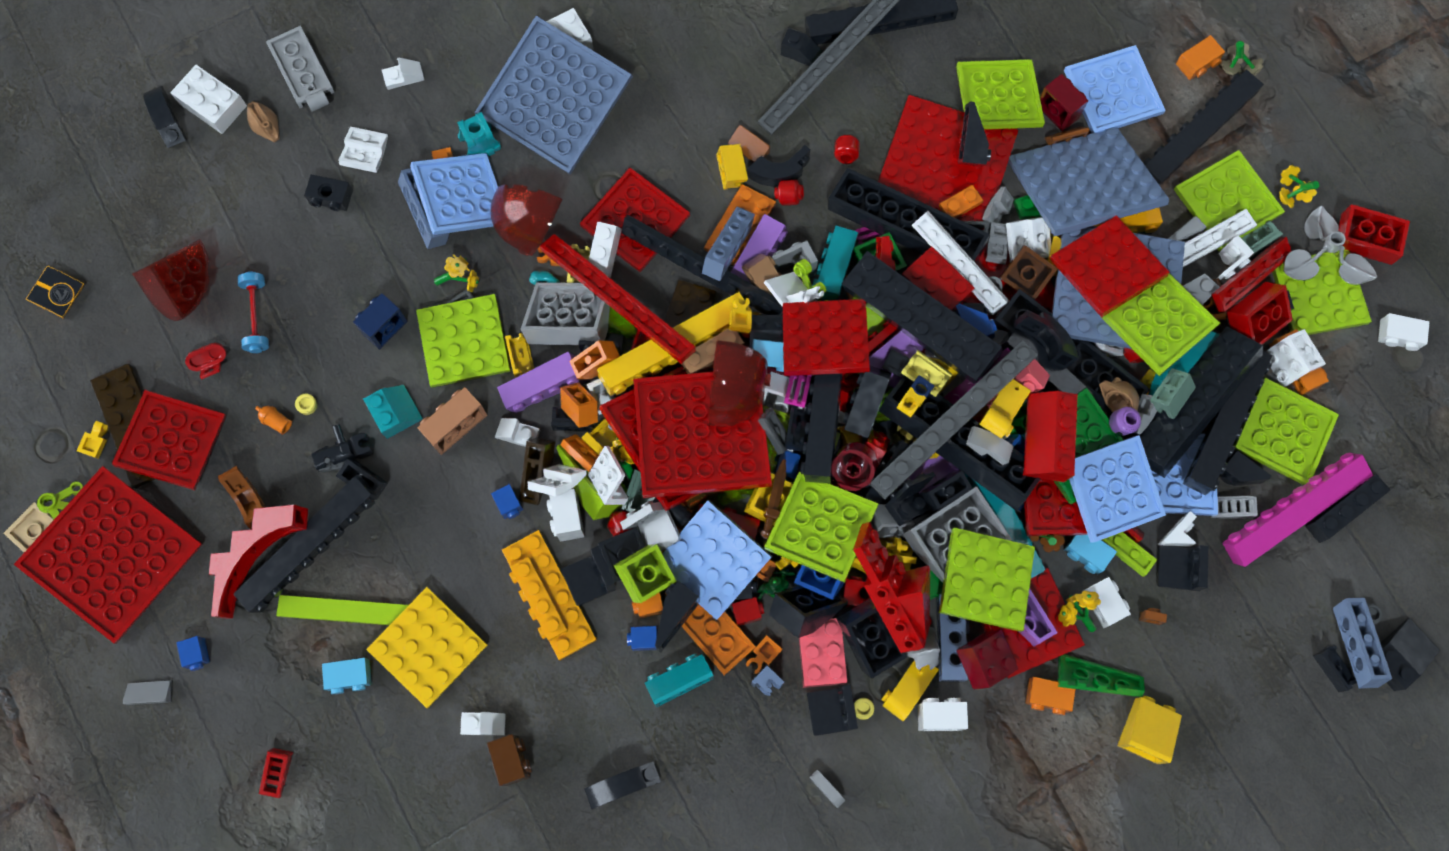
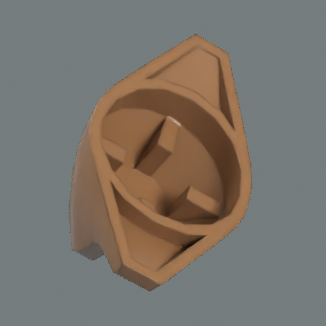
M252 101L247 105V119L251 130L274 143L280 139L279 125L274 111L258 102Z
M1115 378L1112 382L1103 381L1099 384L1104 401L1112 412L1123 407H1132L1138 412L1139 395L1130 383L1121 381L1120 378Z

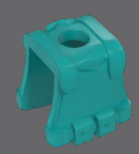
M482 112L475 114V116L467 120L457 122L459 127L458 138L460 142L466 141L468 146L467 155L486 153L489 157L495 154V151L501 149L500 142L494 138L490 130L492 128L491 124L486 121Z

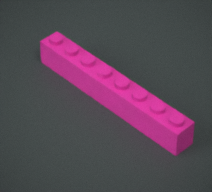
M1354 453L1342 455L1339 461L1325 467L1322 473L1311 477L1305 485L1294 489L1291 495L1277 501L1274 507L1263 511L1257 519L1247 522L1240 531L1230 534L1228 539L1222 544L1233 564L1246 567L1371 478L1373 474L1364 456Z

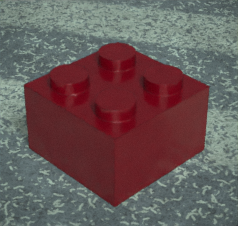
M1060 74L1045 86L1040 96L1043 113L1062 132L1080 118L1089 101L1085 94L1079 91L1072 81L1063 74Z
M1002 630L984 632L956 650L973 689L990 688L1019 669Z

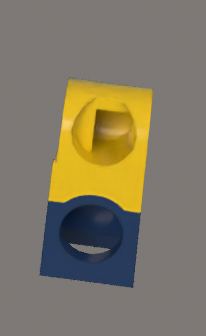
M919 375L898 404L897 409L911 418L930 395L934 385ZM917 384H922V385H924V386L926 387L927 391H926L925 389H923L922 387H920L919 385H917Z

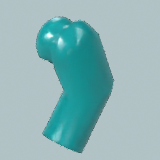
M533 271L529 277V281L533 285L539 283V281L560 283L548 271Z

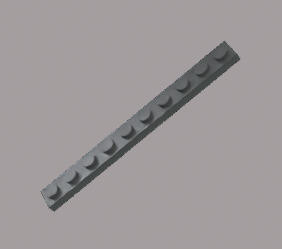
M873 0L757 123L772 136L900 0Z
M1022 340L883 470L870 485L886 499L1024 370L1038 354Z

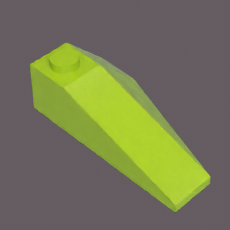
M561 444L557 445L556 449L563 465L586 470L567 453ZM586 470V476L574 486L581 505L593 520L609 517L621 508L622 505H604L588 475L589 472ZM621 482V486L624 492L627 494L628 489Z

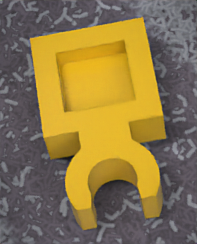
M735 297L733 308L730 311L729 330L750 333L752 311H746L750 304L749 298H746L742 305L738 302V297Z

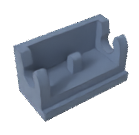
M766 666L752 681L751 685L753 687L756 686L763 694L770 696L772 685L779 690L783 686L784 681Z

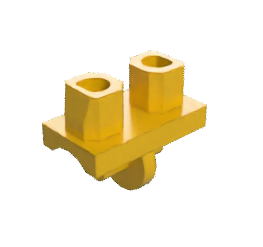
M895 537L893 543L886 542V548L892 549L887 550L888 556L896 554L899 561L904 564L905 571L910 570L911 563L916 564L917 557H913L912 553L901 552V550L907 551L908 545L902 544L901 538Z

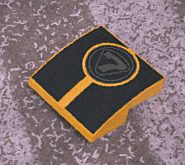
M47 266L26 300L64 319L83 289L84 283Z

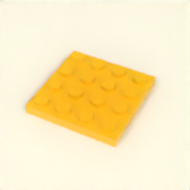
M426 587L366 650L426 708H429L479 656L488 644L434 592Z

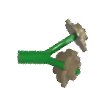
M1238 41L1234 46H1230L1227 49V53L1230 55L1229 60H1223L1220 64L1227 74L1236 75L1242 72L1240 64L1245 61L1248 65L1244 67L1243 71L1247 69L1255 76L1263 68L1264 61L1262 58L1250 61L1248 59L1249 45L1243 41Z

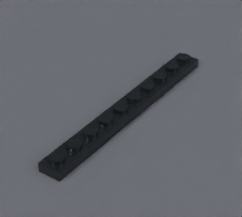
M630 215L624 218L622 234L730 295L740 292L744 300L749 298V305L763 314L783 315V307L774 296L728 270L721 281L702 274L705 261L703 256Z

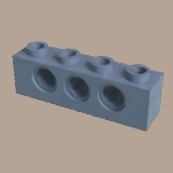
M411 168L401 170L398 184L427 249L446 245L450 233L432 234Z
M738 206L736 207L706 255L702 274L721 281L751 231L754 213Z
M939 594L936 597L937 637L940 648L938 663L939 682H965L968 680V676L961 660L958 665H954L950 661V655L956 654L958 656L956 650L968 643L966 642V634H969V621L958 618L957 622H952L948 615L939 613L942 595ZM950 633L958 635V643L955 644L949 640Z
M1345 598L1333 608L1358 687L1359 689L1379 688L1390 681L1392 676L1365 598Z

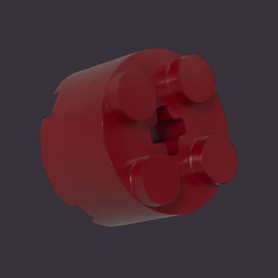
M858 442L843 445L837 452L832 464V475L839 486L850 491L861 490V488L868 486L872 482L877 469L875 451L867 445Z

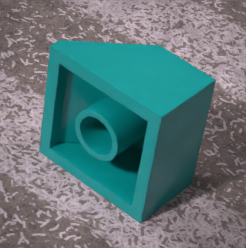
M404 385L383 388L363 398L378 428L386 439L423 420Z

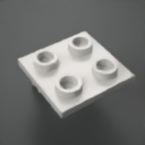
M795 272L771 278L764 282L782 307L783 303L813 302L824 296V291L818 293L820 286L808 290Z

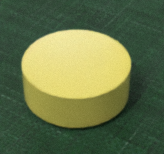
M302 394L296 399L295 407L301 414L310 415L317 409V401L310 394Z
M859 698L854 702L856 718L866 720L873 715L874 705L871 700Z

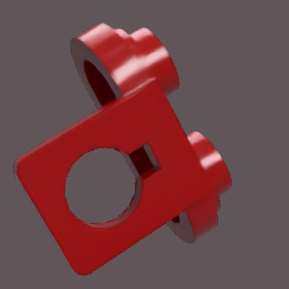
M219 343L208 344L188 353L185 359L186 366L192 371H201V379L207 378L220 372L221 362L225 359L226 350Z

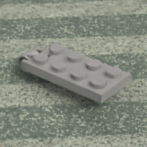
M301 25L266 41L299 108H302V104L307 102L313 112L330 104L325 93L330 91L332 94L335 92Z

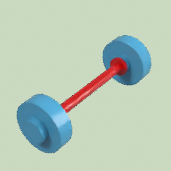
M249 271L237 277L238 286L249 290L252 335L244 337L241 340L244 351L261 353L269 349V339L257 334L255 290L265 286V276Z

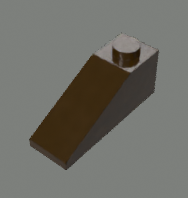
M541 438L526 441L519 501L534 505L540 504L543 493L528 490V481L544 477L543 469L551 467L555 441Z

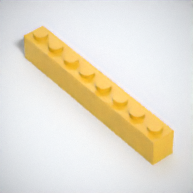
M740 292L673 327V329L695 347H698L729 329L730 311L733 308L735 297H738V302L742 305L745 300ZM649 340L599 367L597 372L610 396H613L614 394L619 395L623 393L627 387L633 385V379L645 378L651 374L656 375L662 368L667 365H674L678 361L655 342Z

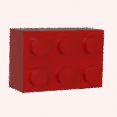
M1351 204L1341 214L1338 231L1345 235L1346 240L1342 245L1345 247V250L1362 257L1393 265L1403 257L1410 221Z
M932 246L902 273L903 277L952 312L956 310V305L965 303L973 295L975 289Z
M1269 282L1263 283L1227 311L1230 328L1260 344L1265 343L1293 320L1286 285Z

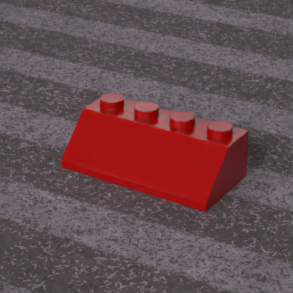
M1051 391L1032 393L1027 396L1023 476L1065 482L1075 476L1078 394Z

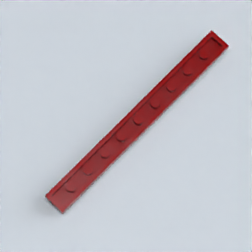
M553 234L540 245L543 253L680 364L696 351V347L558 236Z

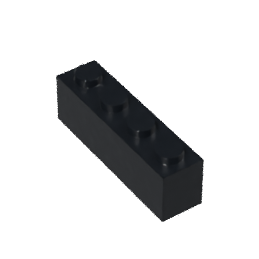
M1375 474L1309 523L1306 528L1319 543L1326 541L1387 494L1390 488Z

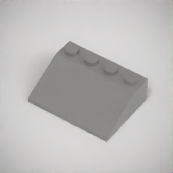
M536 283L521 331L528 344L578 345L579 340L605 341L608 331L610 306L582 283Z
M977 486L903 533L914 553L927 566L929 565L930 570L942 583L944 582L951 529L958 528L1009 541L1012 540Z

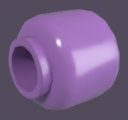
M1123 407L1111 414L1109 425L1115 434L1125 436L1136 432L1140 428L1141 417L1136 409Z

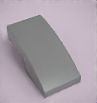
M1005 186L1001 187L989 202L982 218L983 221L990 222V224L991 222L1000 223L1003 215L1010 214L1014 199Z
M991 222L985 261L1005 265L1008 251L1006 224Z
M1141 395L1138 407L1141 425L1136 432H1133L1135 434H1141L1157 412L1150 401L1152 395Z
M975 426L971 427L966 443L981 456L988 453L1002 465L1009 463L1013 450L1012 444L987 430Z

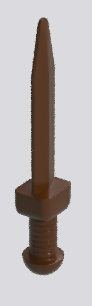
M785 459L782 460L775 474L768 508L764 509L763 516L766 518V522L761 535L765 539L769 538L774 521L781 512L778 511L786 478Z

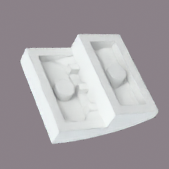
M350 127L344 139L345 147L339 158V164L377 173L385 152L388 134Z
M1042 217L1006 223L1010 262L1023 245L1033 250L1042 258L1049 257L1051 248L1050 229Z
M560 464L543 469L544 477L528 481V490L558 496L576 486L587 473L583 469Z

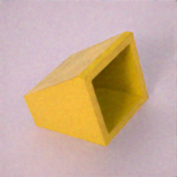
M1151 697L1135 698L1117 746L1156 764L1171 763L1182 715L1176 713V709L1171 706L1163 705L1162 707L1156 704V700Z

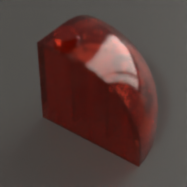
M514 184L512 188H508L507 185H501L496 189L491 202L490 212L493 226L506 243L517 248L523 255L533 256L542 243L562 199L539 189L537 192L528 191V187Z
M201 239L132 274L154 307L165 317L173 321H179L187 317L198 307L204 293L207 291L210 277L208 276L209 260Z
M717 340L713 365L714 381H711L710 406L712 407H709V425L720 427L733 426L748 420L757 412L763 402L766 386H770L771 374H768L767 360L759 352L741 344Z

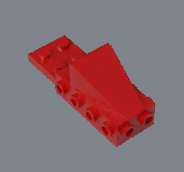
M864 523L860 528L853 548L867 574L864 587L900 653L920 650L925 647L931 624L930 567L928 565L905 571L904 564L899 561L896 554L888 556L887 549L882 546L878 532L873 529L871 523Z

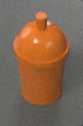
M257 406L255 408L259 411L258 418L263 425L271 427L282 435L290 429L292 421L277 411L275 407L264 406L260 408Z

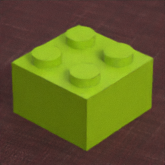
M649 544L614 565L633 603H642L666 589L672 583L677 582L657 544Z

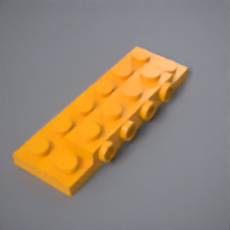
M539 530L502 549L512 570L509 575L513 583H518L522 589L518 591L523 602L528 601L531 607L528 609L533 621L538 620L541 627L537 629L542 639H548L559 661L597 641L580 607L576 606L568 585Z

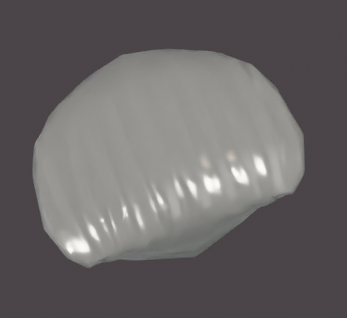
M932 627L929 628L924 648L906 652L907 657L914 658L918 670H921V667L929 665L930 670H932L939 663L940 648L936 637V630Z

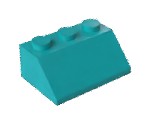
M695 653L686 658L687 662L681 665L675 663L666 668L667 672L661 675L657 672L647 677L648 681L645 682V685L656 708L714 679V675L703 654L698 656Z

